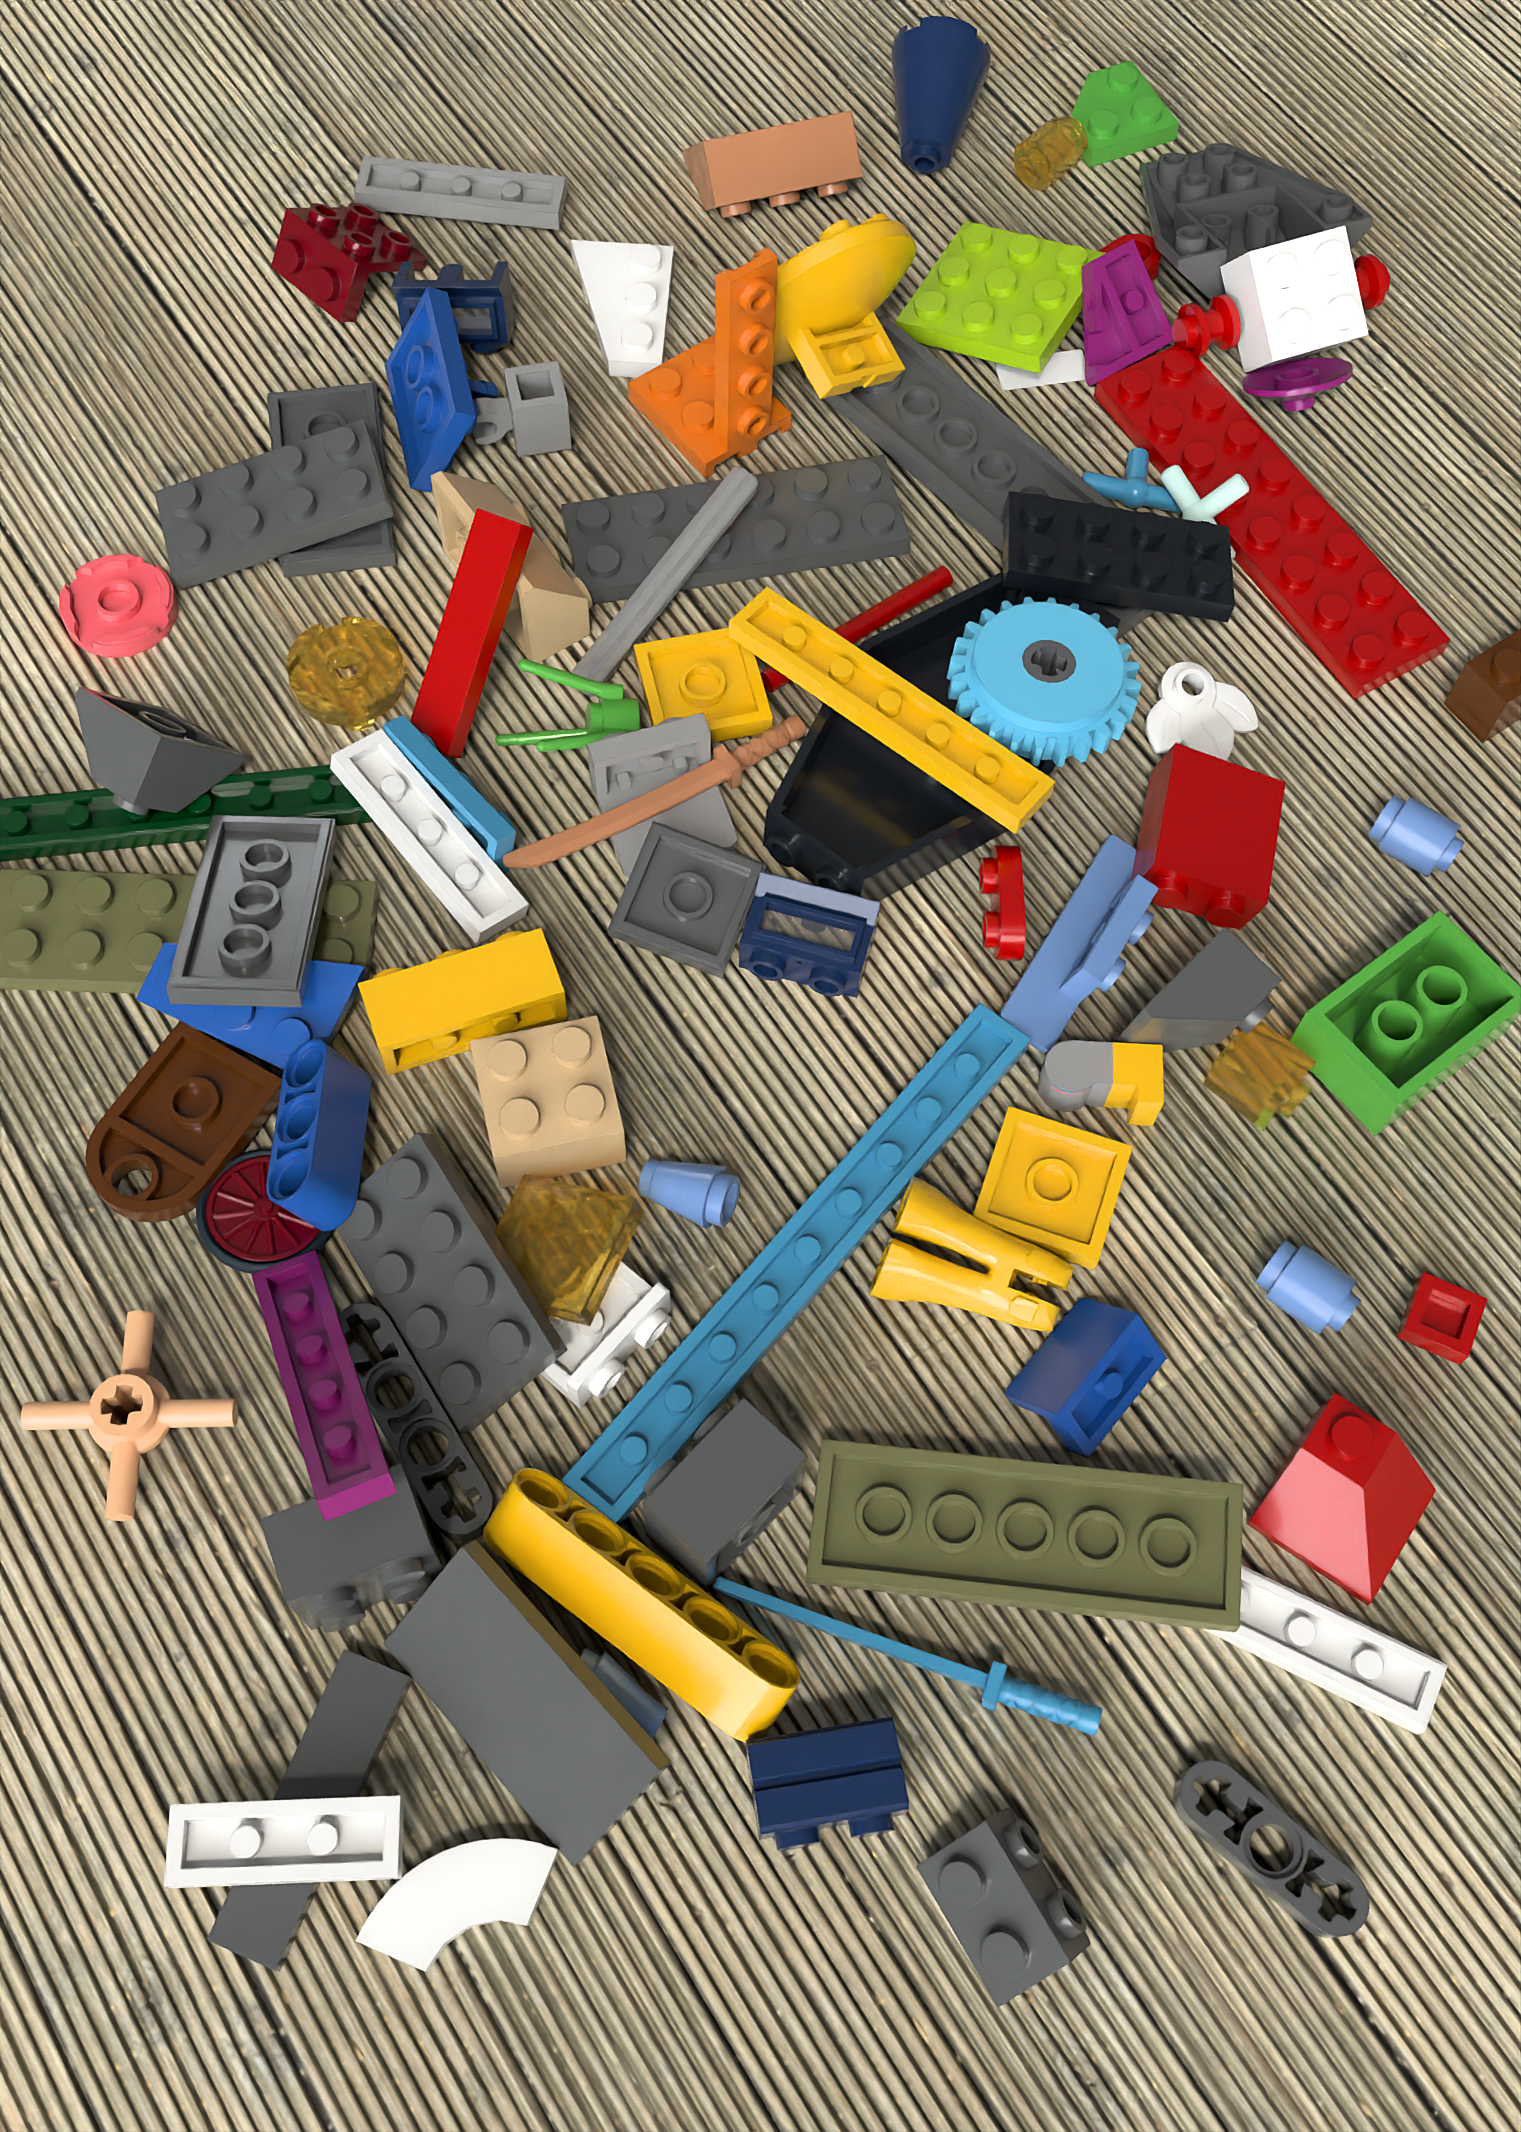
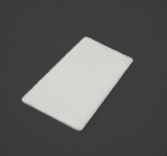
M1081 349L1055 352L1041 374L994 362L1003 391L1085 380V358Z

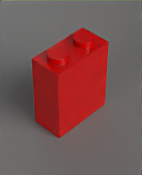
M1175 743L1150 772L1131 881L1139 874L1157 886L1159 889L1151 901L1157 906L1171 909L1176 908L1200 916L1217 927L1241 930L1268 904L1286 782Z

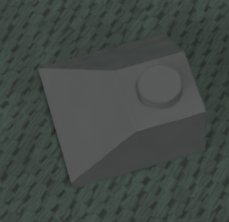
M79 687L75 695V703L91 777L94 781L115 793L112 799L113 803L130 812L148 815L151 808L177 813L240 768L244 760V755L166 708Z
M1224 927L1142 1009L1114 1042L1163 1045V1053L1219 1044L1237 1026L1247 1035L1274 1008L1265 997L1282 979Z

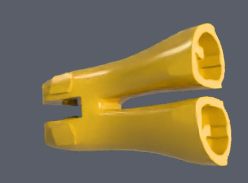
M912 1176L900 1203L891 1231L961 1254L984 1266L986 1273L983 1274L957 1265L905 1242L890 1238L879 1260L868 1295L890 1301L928 1302L956 1307L1017 1327L1052 1332L1060 1308L1041 1300L1029 1292L1025 1294L1012 1289L1016 1275L1031 1280V1283L1067 1291L1074 1268L1053 1253L978 1219L959 1207L934 1186Z

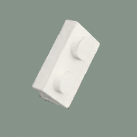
M610 1252L548 1317L568 1350L540 1375L580 1409L593 1395L598 1399H602L622 1378L626 1370L622 1363L639 1345L644 1349L652 1346L671 1322V1317L668 1315L671 1311L670 1291L660 1282L654 1287L650 1286Z

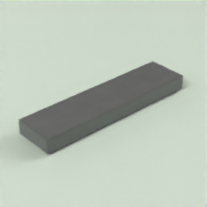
M344 1649L273 1800L360 1797L413 1681L411 1677ZM321 1882L232 1886L206 1940L280 1972Z

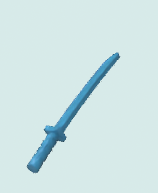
M721 1577L716 1578L713 1589L727 1596L881 1654L984 1690L981 1707L995 1711L997 1703L1001 1702L1003 1705L1017 1710L1020 1708L1021 1711L1024 1710L1026 1713L1038 1717L1041 1716L1042 1718L1045 1717L1046 1720L1058 1724H1066L1069 1728H1076L1078 1731L1096 1736L1103 1711L1102 1707L1087 1702L1082 1703L1081 1700L1076 1698L1073 1700L1072 1697L1068 1698L1069 1696L1055 1691L1051 1692V1690L1047 1691L1048 1689L1035 1684L1030 1685V1683L1014 1677L1009 1678L1006 1676L1007 1665L993 1661L990 1673L987 1674L791 1604Z

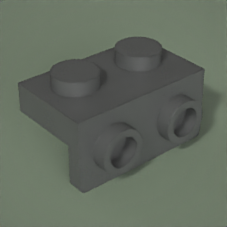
M1009 1808L982 1822L916 1866L997 2007L1002 2006L1072 1962L1091 1944L1085 1932L1087 1927L1086 1920L1079 1904L1066 1889L1058 1888L1043 1863L1044 1851L1036 1833L1024 1820L1017 1819Z

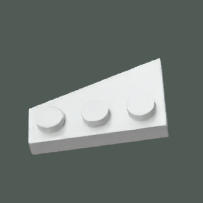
M570 240L572 259L582 281V291L592 313L594 329L609 376L637 378L664 363L674 266V246Z

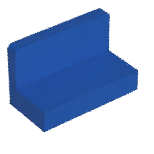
M1081 1298L1010 1383L1004 1394L1011 1404L1044 1416L1070 1452L1089 1458L1167 1357L1138 1313L1089 1298Z

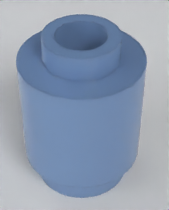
M1396 795L1391 797L1368 834V837L1380 843L1378 846L1379 850L1426 877H1429L1434 868L1446 873L1465 841L1455 836L1461 827L1460 824L1412 797L1406 802Z
M1287 1240L1278 1248L1255 1282L1268 1292L1265 1297L1267 1300L1318 1335H1320L1326 1325L1339 1332L1361 1301L1360 1298L1350 1292L1357 1283L1356 1279L1303 1244L1298 1249Z

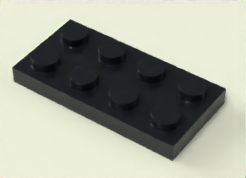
M1009 491L1004 506L1003 587L1228 623L1235 607L1229 526L1217 525L1207 521H1192L1161 516L1152 512H1137L1106 507L1097 503H1081L1051 498L1041 494Z

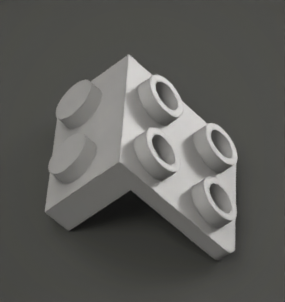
M700 713L685 718L672 717L652 727L629 733H612L599 741L588 743L590 783L601 814L711 761V732L704 714ZM718 785L610 837L621 871L627 878L630 877L653 821L731 851L737 847V833Z

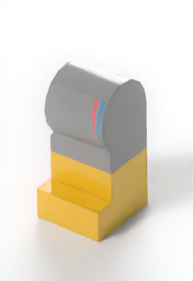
M1080 1040L1062 1041L1053 1046L1046 1055L1037 1083L1039 1096L1046 1105L1062 1112L1076 1111L1084 1105L1127 1109V1125L1153 1126L1164 1104L1163 1045Z

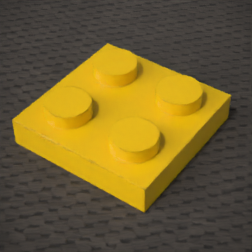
M728 628L633 645L634 661L651 726L658 725L672 717L685 718L703 713L711 732V743L762 734L773 727V716L756 657L753 653L728 637Z
M1008 1106L973 1216L999 1230L1047 1250L1064 1261L1095 1270L1100 1259L1133 1146Z

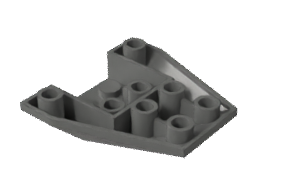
M1214 143L1208 145L1204 151L1190 154L1166 153L1161 155L1157 161L1139 164V177L1155 248L1210 299L1214 296L1226 294L1220 267L1247 252L1341 226L1346 227L1351 250L1372 225L1373 217L1354 202L1350 196L1231 144Z

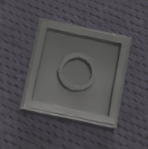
M653 821L609 924L608 935L722 979L750 911L760 871L765 872L767 864Z

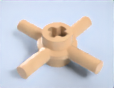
M130 1311L127 1313L121 1373L102 1382L93 1393L91 1401L25 1402L21 1410V1425L24 1430L89 1429L96 1443L111 1453L105 1519L113 1521H130L134 1519L140 1456L158 1446L170 1428L235 1427L238 1420V1402L236 1398L172 1399L162 1383L149 1375L155 1314L148 1311ZM139 1404L142 1407L141 1411L133 1412L134 1405ZM120 1417H128L127 1424L122 1425L119 1421Z

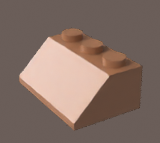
M851 110L705 140L683 151L685 164L705 211L720 208L722 218L752 212L750 202L769 198L770 208L800 202L799 191L816 187L819 198L847 192V181L862 177Z

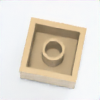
M597 1015L469 1041L500 1188L627 1162L624 1128Z

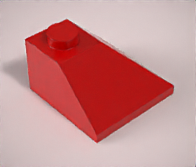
M1334 1393L1313 1414L1246 1524L1368 1606L1375 1598L1436 1489L1397 1432L1337 1393Z

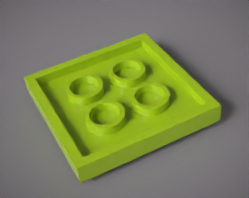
M965 221L896 319V325L918 343L1041 374L1083 309L1082 266L1106 253L1086 249L1078 245H1069L1038 238L1030 234H1021L981 223Z

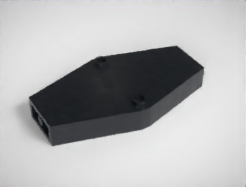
M1002 571L864 640L857 647L955 713L957 700L948 698L951 680L947 679L957 637L963 638L965 626L969 621L979 624L981 612L984 609L998 614L1001 603L1006 600L1015 606L1023 604L1025 597H1031L1034 602H1047L1048 598H1055L1057 604L1070 606L1072 603L1079 605L1080 611L1088 615L1097 613L1100 615L1099 622L1106 629L1111 627L1118 629L1121 619L1094 601L1003 587ZM823 703L766 810L763 846L768 849L771 856L778 863L785 867H793L817 886L881 901L1009 831V829ZM970 717L963 718L970 723ZM1019 756L1020 758L1031 764L1030 758ZM1041 760L1038 766H1034L1053 780L1059 768L1053 760Z

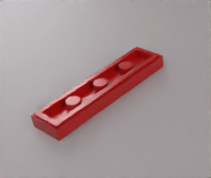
M477 508L410 719V722L420 733L427 734L433 740L440 753L456 758H461L534 531L532 527Z

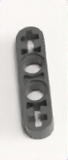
M356 1303L346 1307L338 1315L348 1345L355 1340L352 1329L357 1325L364 1324L365 1328L369 1331L377 1329L373 1333V1339L384 1358L383 1361L378 1362L372 1367L361 1345L355 1343L351 1344L349 1348L371 1414L398 1461L402 1463L436 1527L445 1537L454 1541L469 1542L481 1537L483 1529L496 1507L489 1486L388 1315L380 1307L371 1303ZM394 1353L399 1354L398 1357L391 1358ZM368 1371L365 1376L360 1375L361 1372ZM404 1376L409 1378L415 1385L411 1401L398 1409H388L381 1406L377 1401V1391L380 1385L387 1378ZM426 1432L440 1433L448 1440V1451L445 1457L438 1464L432 1466H420L410 1458V1447L414 1439ZM459 1465H464L466 1468L464 1471L453 1473ZM452 1473L458 1487L467 1499L474 1498L477 1495L481 1497L473 1505L476 1517L466 1523L458 1515L451 1516L448 1519L444 1516L453 1507L447 1492L439 1481L447 1479ZM437 1483L431 1491L425 1488L428 1484Z

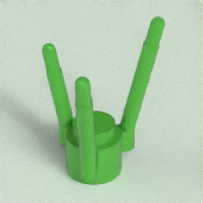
M521 659L518 666L522 671L600 696L598 703L588 702L585 728L501 734L496 737L495 742L498 746L536 745L537 750L540 752L585 748L588 743L599 741L609 734L617 732L629 733L639 730V704L636 698H623L622 684L600 683L545 664Z

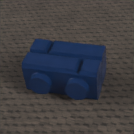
M892 1716L746 1741L745 1752L759 1840L775 1837L777 1851L799 1849L820 1844V1829L849 1825L851 1838L892 1832L895 1830L893 1817L905 1815L909 1810L908 1794Z

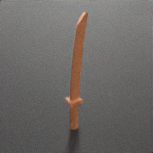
M793 714L781 721L779 725H774L764 731L763 734L760 733L750 739V742L741 744L734 751H728L722 743L713 749V760L603 814L503 855V865L507 868H537L625 831L724 781L732 790L741 784V772L747 769L748 766H753L763 760V757L772 755L774 752H777V749H782L790 744V742H794L806 735L805 725L798 715Z

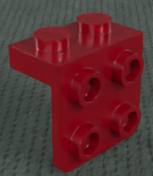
M313 203L310 205V208H286L271 268L339 323L355 322L369 273L398 272L402 262H413L414 271H421L425 269L427 257L413 246L414 241L409 236L390 229L379 220V214L366 205L350 203L348 207H330L320 203Z

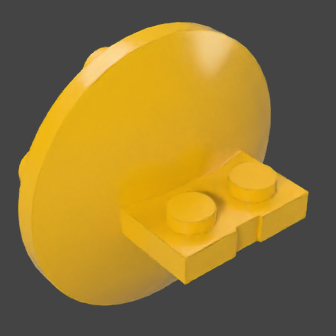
M886 213L876 214L864 223L853 227L849 220H840L821 233L819 242L797 253L781 265L777 263L773 366L798 359L820 399L847 393L853 388L860 386L867 388L893 381L905 370L903 363L874 312L898 285L912 264L916 254L915 241L903 223L889 220Z

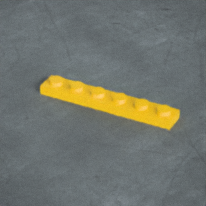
M765 587L729 620V638L1014 834L1051 797L1056 783L1052 778L769 587Z

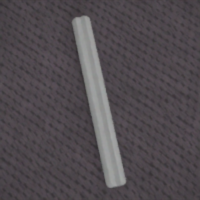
M741 466L732 468L571 673L600 683L608 681L633 649V645L638 643L757 492L758 480L753 474ZM581 691L583 694H585V695H587V696H589V697L596 696V695H593V694H590V693Z

